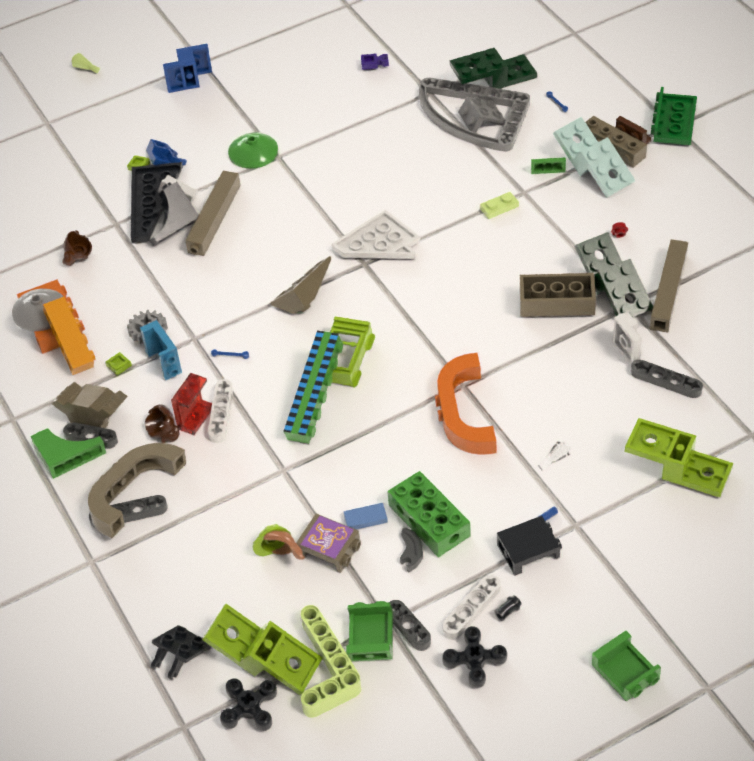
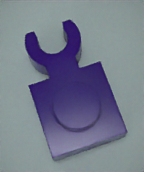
M377 53L361 54L362 70L377 69L378 65L389 66L388 54L377 56Z

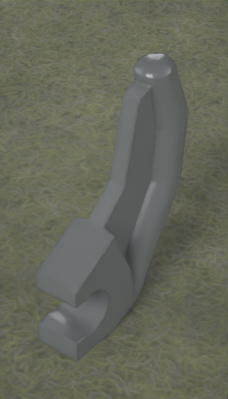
M404 527L401 531V537L406 545V549L400 557V564L403 565L409 562L410 564L406 565V570L409 573L421 563L423 548L422 541L417 534Z

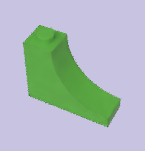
M49 428L30 436L35 450L53 479L106 454L105 446L100 436L85 441H70L56 436Z

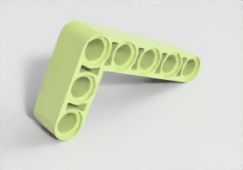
M307 605L302 608L300 614L303 629L318 654L323 657L322 660L332 675L331 678L305 690L301 695L303 713L307 717L314 718L357 697L361 692V680L358 671L320 610L314 605Z

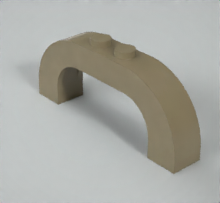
M167 443L145 444L130 450L114 463L92 486L88 495L89 511L95 528L102 534L113 538L125 524L122 511L110 506V503L138 475L145 471L159 469L175 476L187 464L185 449Z

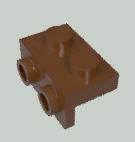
M621 115L616 118L615 127L645 144H649L652 141V137L647 135V130Z

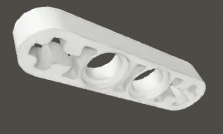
M228 379L219 380L215 385L208 425L209 439L213 443L224 441L227 435L233 398V385ZM220 401H226V402H227V403H226L225 405H223V406L217 405V403L220 402ZM217 416H224L223 420H215Z
M496 575L485 576L444 620L442 628L443 635L451 640L459 638L501 591L499 577ZM493 583L495 584V587H494V586H490L489 589H488V584H489V585H492ZM481 596L484 598V601L482 603H475L473 598ZM467 610L471 612V616L467 618L461 617L460 612ZM456 625V630H448V627L453 628Z

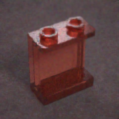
M194 373L188 375L171 399L179 430L195 436L211 413L212 403L202 399L201 390L207 383V378Z

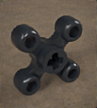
M470 626L464 632V640L467 644L465 650L462 652H457L454 649L445 650L442 655V662L448 669H454L460 664H465L471 670L468 676L470 685L474 688H481L486 683V674L482 669L485 663L493 662L496 665H502L507 661L508 652L502 645H495L489 650L484 649L479 644L481 641L480 630L475 626Z
M237 678L228 680L225 685L226 693L230 698L237 700V705L232 709H225L221 712L220 721L222 726L226 729H233L237 726L240 718L244 717L247 719L253 718L255 726L260 731L269 730L273 724L272 716L268 711L262 710L260 706L263 701L272 700L276 697V684L271 680H265L260 684L259 689L253 692L251 690L244 691L242 682Z

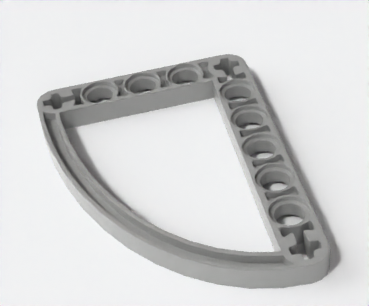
M431 77L422 79L419 86L421 107L428 118L438 127L459 139L478 146L503 152L513 149L530 107L529 94L468 83L462 85L461 82ZM427 93L466 99L467 96L478 97L486 101L491 100L496 105L509 106L511 109L501 134L497 139L469 131L452 123L434 109L428 100Z

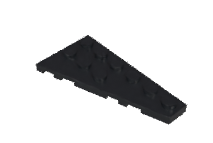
M182 162L132 167V243L150 240L164 210L163 202L158 193L161 181L167 175L178 179L183 168Z

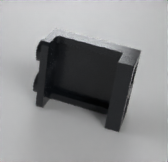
M543 516L497 532V546L514 576L522 573L523 565L552 554L555 559L560 558L562 544L558 537L555 538L550 523L546 522Z

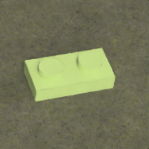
M511 192L480 204V210L488 219L519 207V201Z

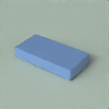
M383 503L343 511L346 525L356 530L388 523Z

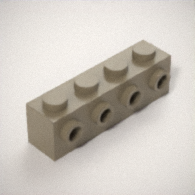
M594 115L585 122L598 142L608 137L624 163L634 168L646 158L647 144Z

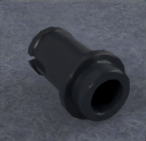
M516 595L508 596L507 601L495 609L494 613H496L495 615L499 620L504 621L515 610H520L522 602Z

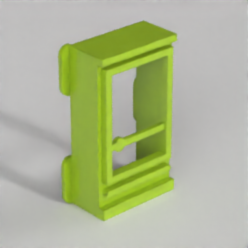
M335 316L330 330L331 333L360 338L358 343L342 341L343 345L356 348L348 368L337 366L336 370H333L332 383L355 388L358 386L362 375L359 368L366 350H371L376 337L372 333L369 321Z

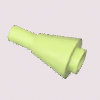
M77 53L72 57L73 67L91 70L95 73L100 71L99 67L93 65L81 53Z

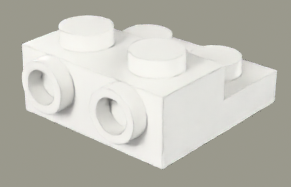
M628 312L614 317L613 344L631 365L633 361L640 359L642 338L637 333V320Z

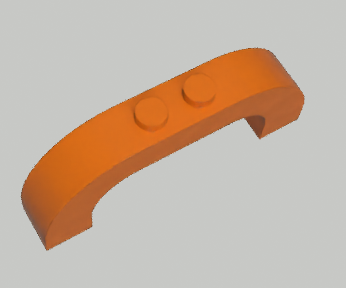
M478 352L460 355L450 360L438 375V395H435L436 407L440 406V410H437L438 420L443 422L444 431L449 441L460 450L478 455L497 453V441L494 427H472L465 424L459 417L454 392L455 388L465 381L481 379Z

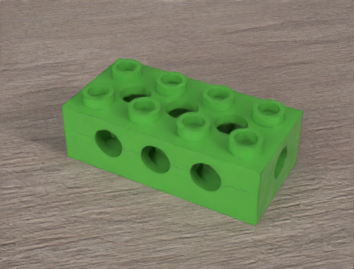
M421 471L416 472L387 491L390 508L438 558L471 537L470 521Z

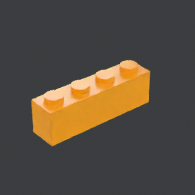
M61 297L43 304V312L72 375L93 368L94 360H96L94 352L89 350L86 345L88 344L87 337L80 332L79 328H81L78 318L73 317V307L70 301L67 302L65 297Z

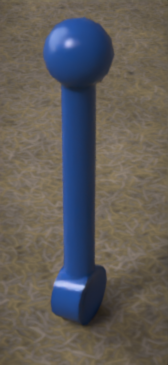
M548 91L546 93V97L553 99L562 108L563 112L568 111V106H564L553 96V92Z
M216 349L211 350L212 356H240L244 359L250 357L248 351L237 353L217 351Z

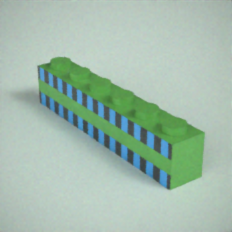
M319 330L316 332L283 430L287 440L310 444L311 438L315 436V425L317 420L321 418V407L327 399L326 391L328 386L332 384V373L337 368V358L343 350V342L337 333Z

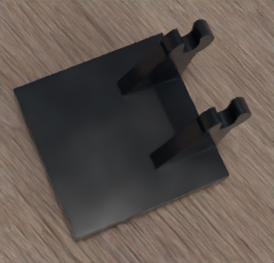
M177 625L152 640V644L157 646L158 649L151 663V668L153 670H156V667L159 668L167 652H171L176 656L167 677L173 680V677L176 678L184 663L207 651L212 646L204 642L201 636H197L187 630V628Z

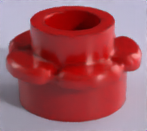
M617 222L612 225L611 233L613 236L621 238L626 235L629 229L624 222Z

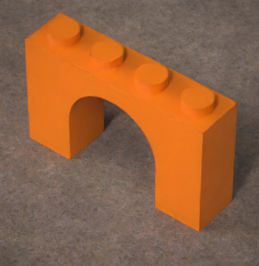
M58 279L16 294L19 299L25 293L35 289H52L61 293L67 302L70 301L73 307L70 296L66 297L68 294L65 286L60 285ZM73 308V317L79 318L76 308ZM79 320L81 325L79 329L81 334H83L82 331L85 330L82 320ZM51 328L44 331H33L42 354L60 348Z

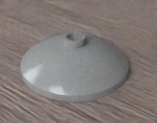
M35 289L25 293L15 302L12 308V317L15 324L27 331L50 329L51 327L43 312V304L64 296L52 289Z

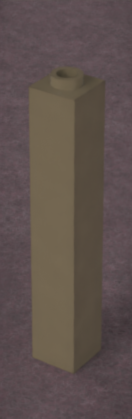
M223 170L185 240L188 253L205 256L241 186L239 173Z
M670 239L651 314L650 330L669 332L688 253L689 242Z

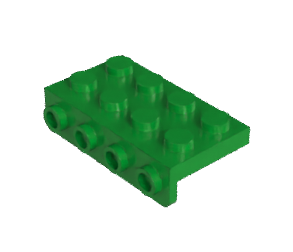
M661 86L660 92L656 93L650 135H654L653 142L691 145L697 96L664 93V87Z

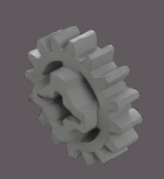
M149 309L146 310V313L139 311L140 315L134 314V319H129V324H127L129 337H132L133 341L138 340L139 344L143 342L140 327L157 320L165 332L168 329L166 317H163L161 312L157 314L156 310L151 313Z

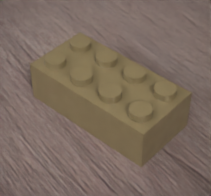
M594 273L519 274L520 317L595 315L596 292Z

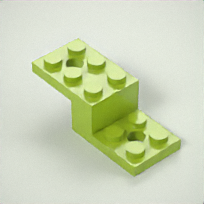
M638 418L624 450L626 453L663 464V480L721 498L734 464L733 462L695 451L697 435L642 418ZM651 438L654 439L656 442L649 443L646 440ZM710 472L712 476H705L702 473Z
M227 603L222 606L202 638L204 642L254 677L265 670L299 695L304 692L323 657L272 621H269L263 627H259ZM230 628L236 632L235 639L227 635V629ZM290 659L297 661L298 669H293L290 666Z

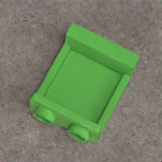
M376 601L371 604L356 602L353 605H348L349 645H346V654L351 662L393 659V609L391 604L385 601Z
M627 630L593 652L591 663L625 701L632 697H638L649 685H655L660 680L661 666L659 664L653 666L631 643L632 636Z

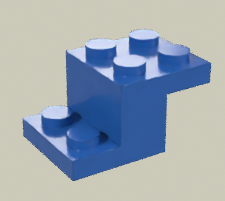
M207 43L176 49L178 61L163 64L168 93L199 88L198 75L212 73Z

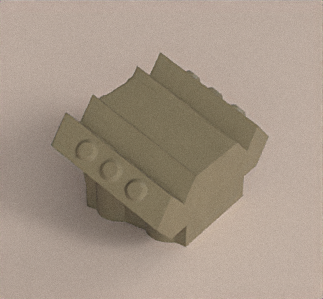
M73 382L51 404L66 414L70 423L74 422L106 428L109 424V417L128 396L120 390L114 393L107 387L85 384L81 387L76 382Z

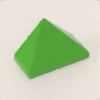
M566 157L531 159V174L566 173Z

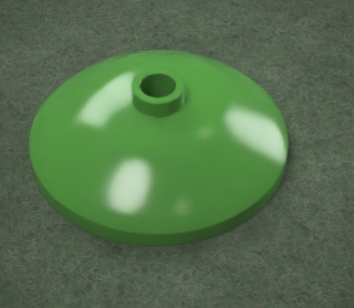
M245 133L232 141L228 148V155L231 162L239 167L247 169L260 168L268 165L277 157L278 144L273 137L265 133Z

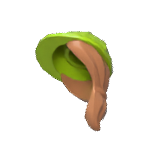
M278 524L267 525L253 542V551L258 556L264 557L274 553L278 555L293 553L296 559H305L302 555V549L295 543L291 532Z

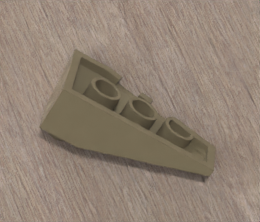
M331 256L319 261L304 273V276L293 282L291 287L282 291L274 298L270 304L292 314L300 310L302 313L311 307L310 303L315 299L331 262Z

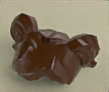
M78 230L70 231L65 237L63 265L71 266L75 260L87 259L91 254L92 244L89 238L85 235H80Z
M162 404L153 406L148 411L149 415L145 419V428L148 435L153 438H161V443L176 441L179 438L180 431L175 425L172 412L167 406Z

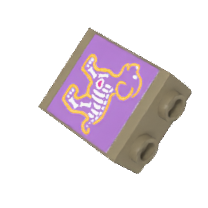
M317 513L296 542L302 549L304 557L309 553L333 563L340 573L344 567L349 566L352 555L361 546L359 530Z

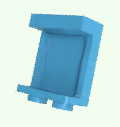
M155 320L140 327L145 352L148 357L159 353L165 380L181 374L182 369L177 347L158 321Z

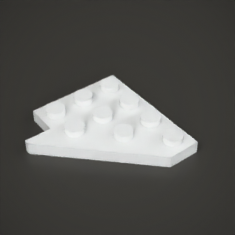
M385 209L331 243V246L343 258L416 259L417 252L410 247L420 242V236Z

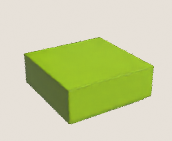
M134 155L127 168L132 171V167L147 166L150 164V159Z
M121 352L105 361L106 366L117 376L132 366L131 361Z

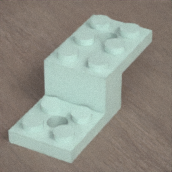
M582 117L554 131V137L580 177L590 172L606 198L636 181L609 138L607 137L598 142ZM573 136H577L580 143H576L573 140ZM608 171H612L615 174V178H611Z

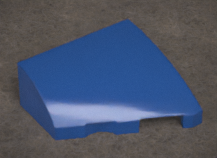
M150 139L146 152L153 165L182 162L183 166L186 165L187 160L178 158V152L173 150L167 143Z

